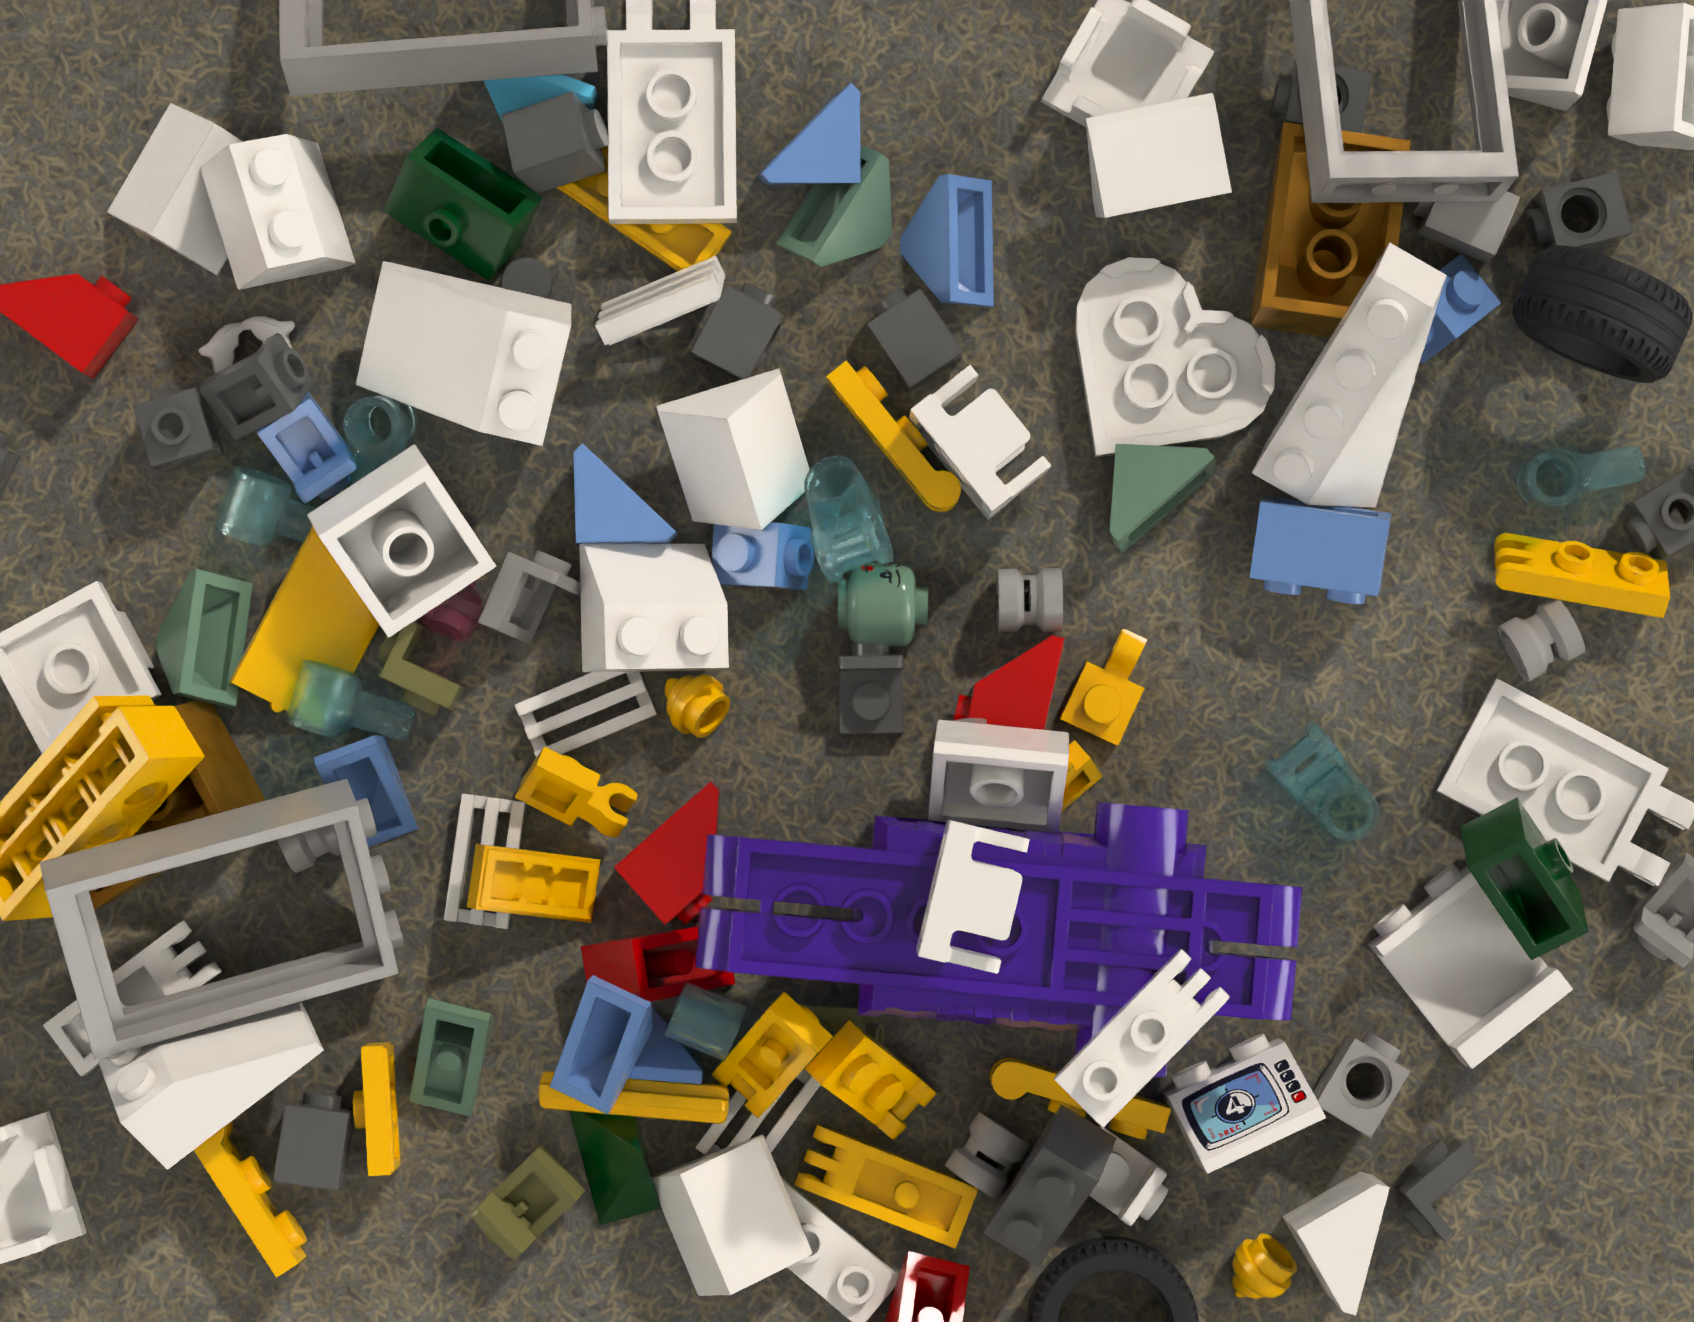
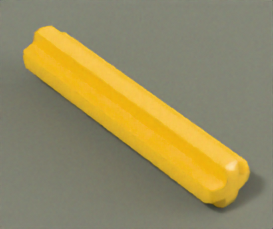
M548 1070L543 1072L538 1092L541 1107L552 1110L605 1114L551 1088L550 1084L555 1071ZM628 1078L609 1114L721 1124L726 1121L728 1115L729 1091L723 1085Z

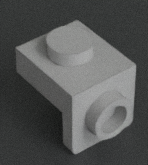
M536 550L532 561L508 552L496 581L492 583L487 591L485 607L478 623L531 644L555 587L580 596V582L567 576L572 565Z
M1687 852L1663 877L1659 886H1655L1639 905L1633 927L1634 931L1638 934L1640 943L1647 951L1662 960L1670 958L1683 968L1693 959L1694 857Z

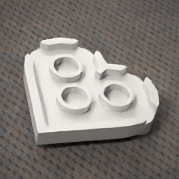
M1128 257L1105 266L1086 284L1075 310V338L1095 458L1115 455L1116 444L1173 446L1222 438L1243 430L1264 411L1266 403L1274 390L1275 361L1266 338L1262 334L1259 335L1248 322L1234 317V314L1228 311L1202 310L1194 287L1189 282H1186L1175 269L1160 264L1161 261L1157 259Z

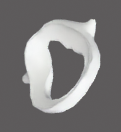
M254 316L241 323L226 324L198 352L202 356L211 359L216 374L233 364L235 358L234 349L239 345V334L243 330L251 329L254 336L263 343L267 338L279 333L289 347L292 348L288 336L295 328V322H283L266 316Z

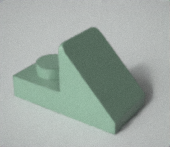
M428 998L425 1006L409 1102L469 1117L472 1116L478 1097L485 1054L497 1020L491 1013Z

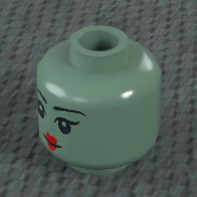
M859 563L852 567L849 579L839 578L838 630H848V636L854 644H878L893 647L907 646L914 637L915 625H928V587L916 586L915 573L909 565Z

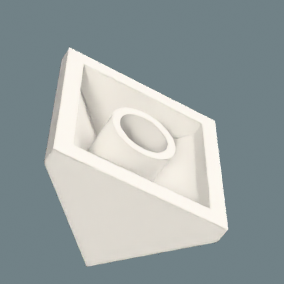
M1496 0L1508 96L1567 111L1583 94L1607 0Z
M1213 93L1085 118L1092 195L1096 217L1107 218L1232 192Z
M170 103L107 213L218 276L228 256L200 167L227 145L243 141L217 124Z
M779 368L656 406L692 521L762 530L814 484Z
M938 720L933 751L928 820L946 822L948 819L971 825L1059 833L1068 768L1069 732Z
M763 1134L652 1176L660 1206L698 1296L732 1295L812 1254L810 1245Z
M1358 1172L1282 1216L1326 1294L1343 1312L1356 1315L1390 1189V1187L1375 1176L1364 1172Z

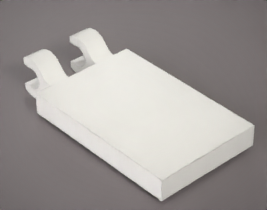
M626 0V30H608L609 223H737L735 29H716V0H690V30H653V0Z
M1495 679L1436 790L1439 794L1480 816L1518 797L1546 841L1556 838L1566 851L1571 864L1605 882L1610 881L1614 871L1619 867L1651 886H1659L1670 863L1630 842L1646 811L1651 812L1681 830H1688L1694 820V803L1660 786L1669 768L1499 679Z

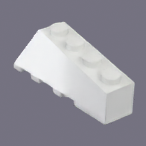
M1389 242L1272 431L1252 474L1306 505L1376 507L1447 276L1446 274Z

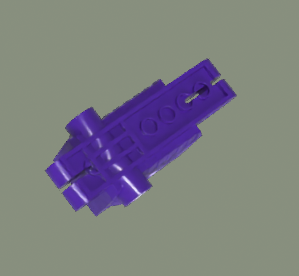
M1097 802L1094 834L1063 831L1051 833L973 825L1030 839L1027 853L980 841L973 844L972 860L1012 869L1022 875V884L1010 935L1006 940H998L961 930L955 931L951 937L950 946L1000 958L1001 964L999 972L996 974L950 962L944 963L919 957L916 952L946 822L874 815L872 848L707 834L702 894L761 901L760 911L701 907L695 967L733 973L859 984L858 1015L878 1017L881 1014H892L907 1018L926 1017L941 1021L954 1022V1020L971 1021L975 1024L991 1025V1023L1005 1024L1009 1027H1038L1053 1031H1077L1076 1055L1180 949L1191 957L1186 968L1173 978L1180 986L1199 968H1202L1211 977L1193 997L1200 1005L1218 987H1221L1230 996L1226 1003L1214 1014L1215 1016L1260 1020H1292L1297 960L1212 952L1213 940L1266 946L1298 947L1303 887L1204 878L1206 845L1187 843L1189 810ZM775 902L852 908L851 919L774 913ZM1168 1062L1153 1077L1167 1076Z

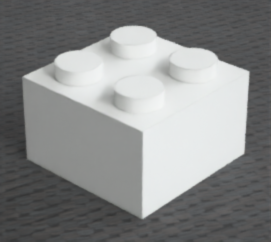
M415 444L307 514L319 538L388 638L497 567Z

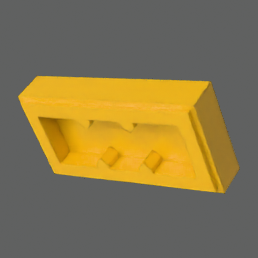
M476 843L467 908L592 923L600 860Z
M390 1042L367 1043L361 1046L363 1090H354L353 1094L354 1123L356 1129L365 1128L368 1176L391 1175L401 1166L394 1045H391Z

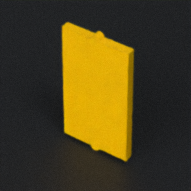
M313 526L229 681L268 701L269 707L274 712L278 713L284 709L324 729L378 629L379 623L323 544Z

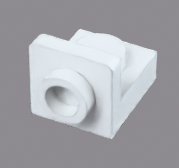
M1099 1125V1128L1117 1139L1101 1178L1089 1196L1116 1214L1120 1220L1130 1227L1138 1216H1141L1146 1221L1149 1220L1167 1195L1168 1188L1161 1184L1167 1176L1166 1171L1111 1131Z

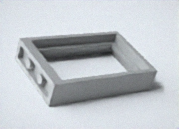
M279 0L280 62L290 96L598 72L597 46L608 45L605 6L594 7V0H566L567 27L324 46L323 0Z
M1289 0L1312 203L1498 201L1519 177L1496 0H1458L1476 150L1344 151L1327 1Z
M347 778L40 862L45 891L94 1060L399 974L393 950L404 947V941L395 910L384 912L380 894L391 892L390 883L381 854L370 857L366 838L377 836L373 814L367 798L355 800ZM333 824L362 941L122 1008L89 891Z

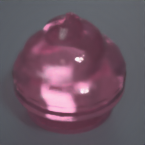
M476 581L424 614L421 620L422 623L430 630L449 639L462 642L468 641L472 631L480 630L482 624L478 623L483 611L481 607L482 597L475 589Z

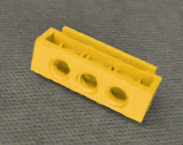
M149 695L93 696L0 801V917L2 921L52 918L53 915L45 891L40 862L132 837L205 757L175 706H155Z

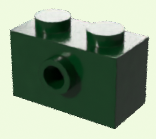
M436 127L406 157L383 212L458 260L465 267L472 269L490 281L521 245L543 197Z
M1518 797L1461 826L1467 868L1530 960L1589 932L1580 890L1569 875L1573 873V867L1566 851L1556 838L1546 841Z

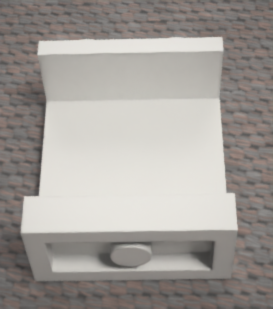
M1453 864L1433 877L1424 886V889L1430 896L1409 911L1404 904H1401L1374 925V929L1378 932L1379 936L1368 945L1462 1065L1473 1069L1571 992L1573 988L1558 969L1548 967L1540 956L1530 960L1469 869L1466 867L1459 871Z

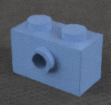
M1265 495L1260 501L1249 578L1264 580L1263 589L1270 592L1299 595L1301 594L1302 586L1327 589L1326 598L1332 601L1364 604L1366 595L1378 597L1381 589L1392 513L1345 506L1306 505L1296 499Z

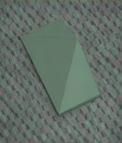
M860 145L861 183L813 184L776 244L789 253L819 267L883 247L892 234L889 159L882 153Z
M1116 444L1109 532L1113 545L1121 554L1217 472L1215 457L1207 448Z
M194 569L189 572L159 628L154 646L174 695L228 708L236 706L239 686L231 683L229 680L244 652L253 583L200 569Z

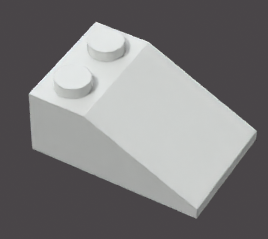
M383 261L356 385L478 432L542 446L570 333L571 304Z
M301 1001L99 1058L98 1062L120 1123L168 1170L319 1055L324 1049Z

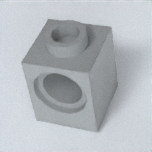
M1367 1032L1362 1042L1347 1034L1313 1091L1321 1108L1371 1138L1410 1073L1409 1070L1396 1063L1402 1051L1370 1032ZM1359 1063H1371L1377 1072L1376 1087L1370 1094L1364 1097H1353L1346 1086L1348 1072Z

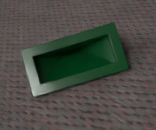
M569 1111L599 1225L661 1209L638 1117Z

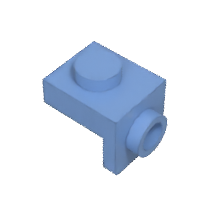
M1460 254L1440 270L1447 276L1420 359L1421 363L1427 362L1501 304L1463 254Z
M309 391L293 412L256 430L264 444L294 483L296 493L303 503L309 502L316 496L323 500L335 495L350 482V474L357 468L352 451Z
M770 522L764 529L757 530L714 524L711 562L720 585L806 590L808 588V576L814 564V549L811 543L812 532L810 527Z

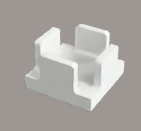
M1098 0L1094 8L1091 7L1061 59L1058 71L1042 97L1041 102L1086 127L1085 118L1189 98L1215 51L1188 36L1191 28L1190 24L1148 0H1132L1131 3L1125 0Z
M969 365L934 394L930 393L910 409L909 420L926 440L929 448L945 468L958 478L961 488L986 519L989 520L1013 498L1045 474L1051 465L1042 456L1008 484H1003L996 473L1024 451L1025 444L1030 439V433L994 389L986 390L958 414L950 416L943 408L977 381L978 374Z
M95 581L0 632V676L42 754L93 696L149 695L152 700L161 696L149 672L155 669L126 613L117 611L102 582Z
M947 819L916 952L919 957L944 963L950 962L998 974L1001 964L1000 958L950 946L952 934L957 930L998 940H1006L1010 935L1022 884V875L1012 869L972 860V848L975 842L980 841L1027 853L1030 839Z
M50 1111L0 1126V1264L40 1252L51 1245L86 1234L85 1225Z

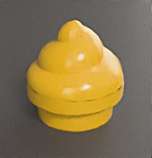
M701 674L698 676L686 675L679 679L670 678L666 681L664 690L667 698L666 710L674 728L682 734L692 733L697 738L706 737L717 729L730 708V698L723 693V685L711 675Z
M1261 1233L1254 1240L1245 1239L1237 1247L1232 1262L1235 1273L1232 1278L1235 1296L1253 1299L1262 1297L1275 1298L1281 1296L1291 1286L1290 1277L1297 1271V1265L1290 1252L1278 1240L1268 1234Z

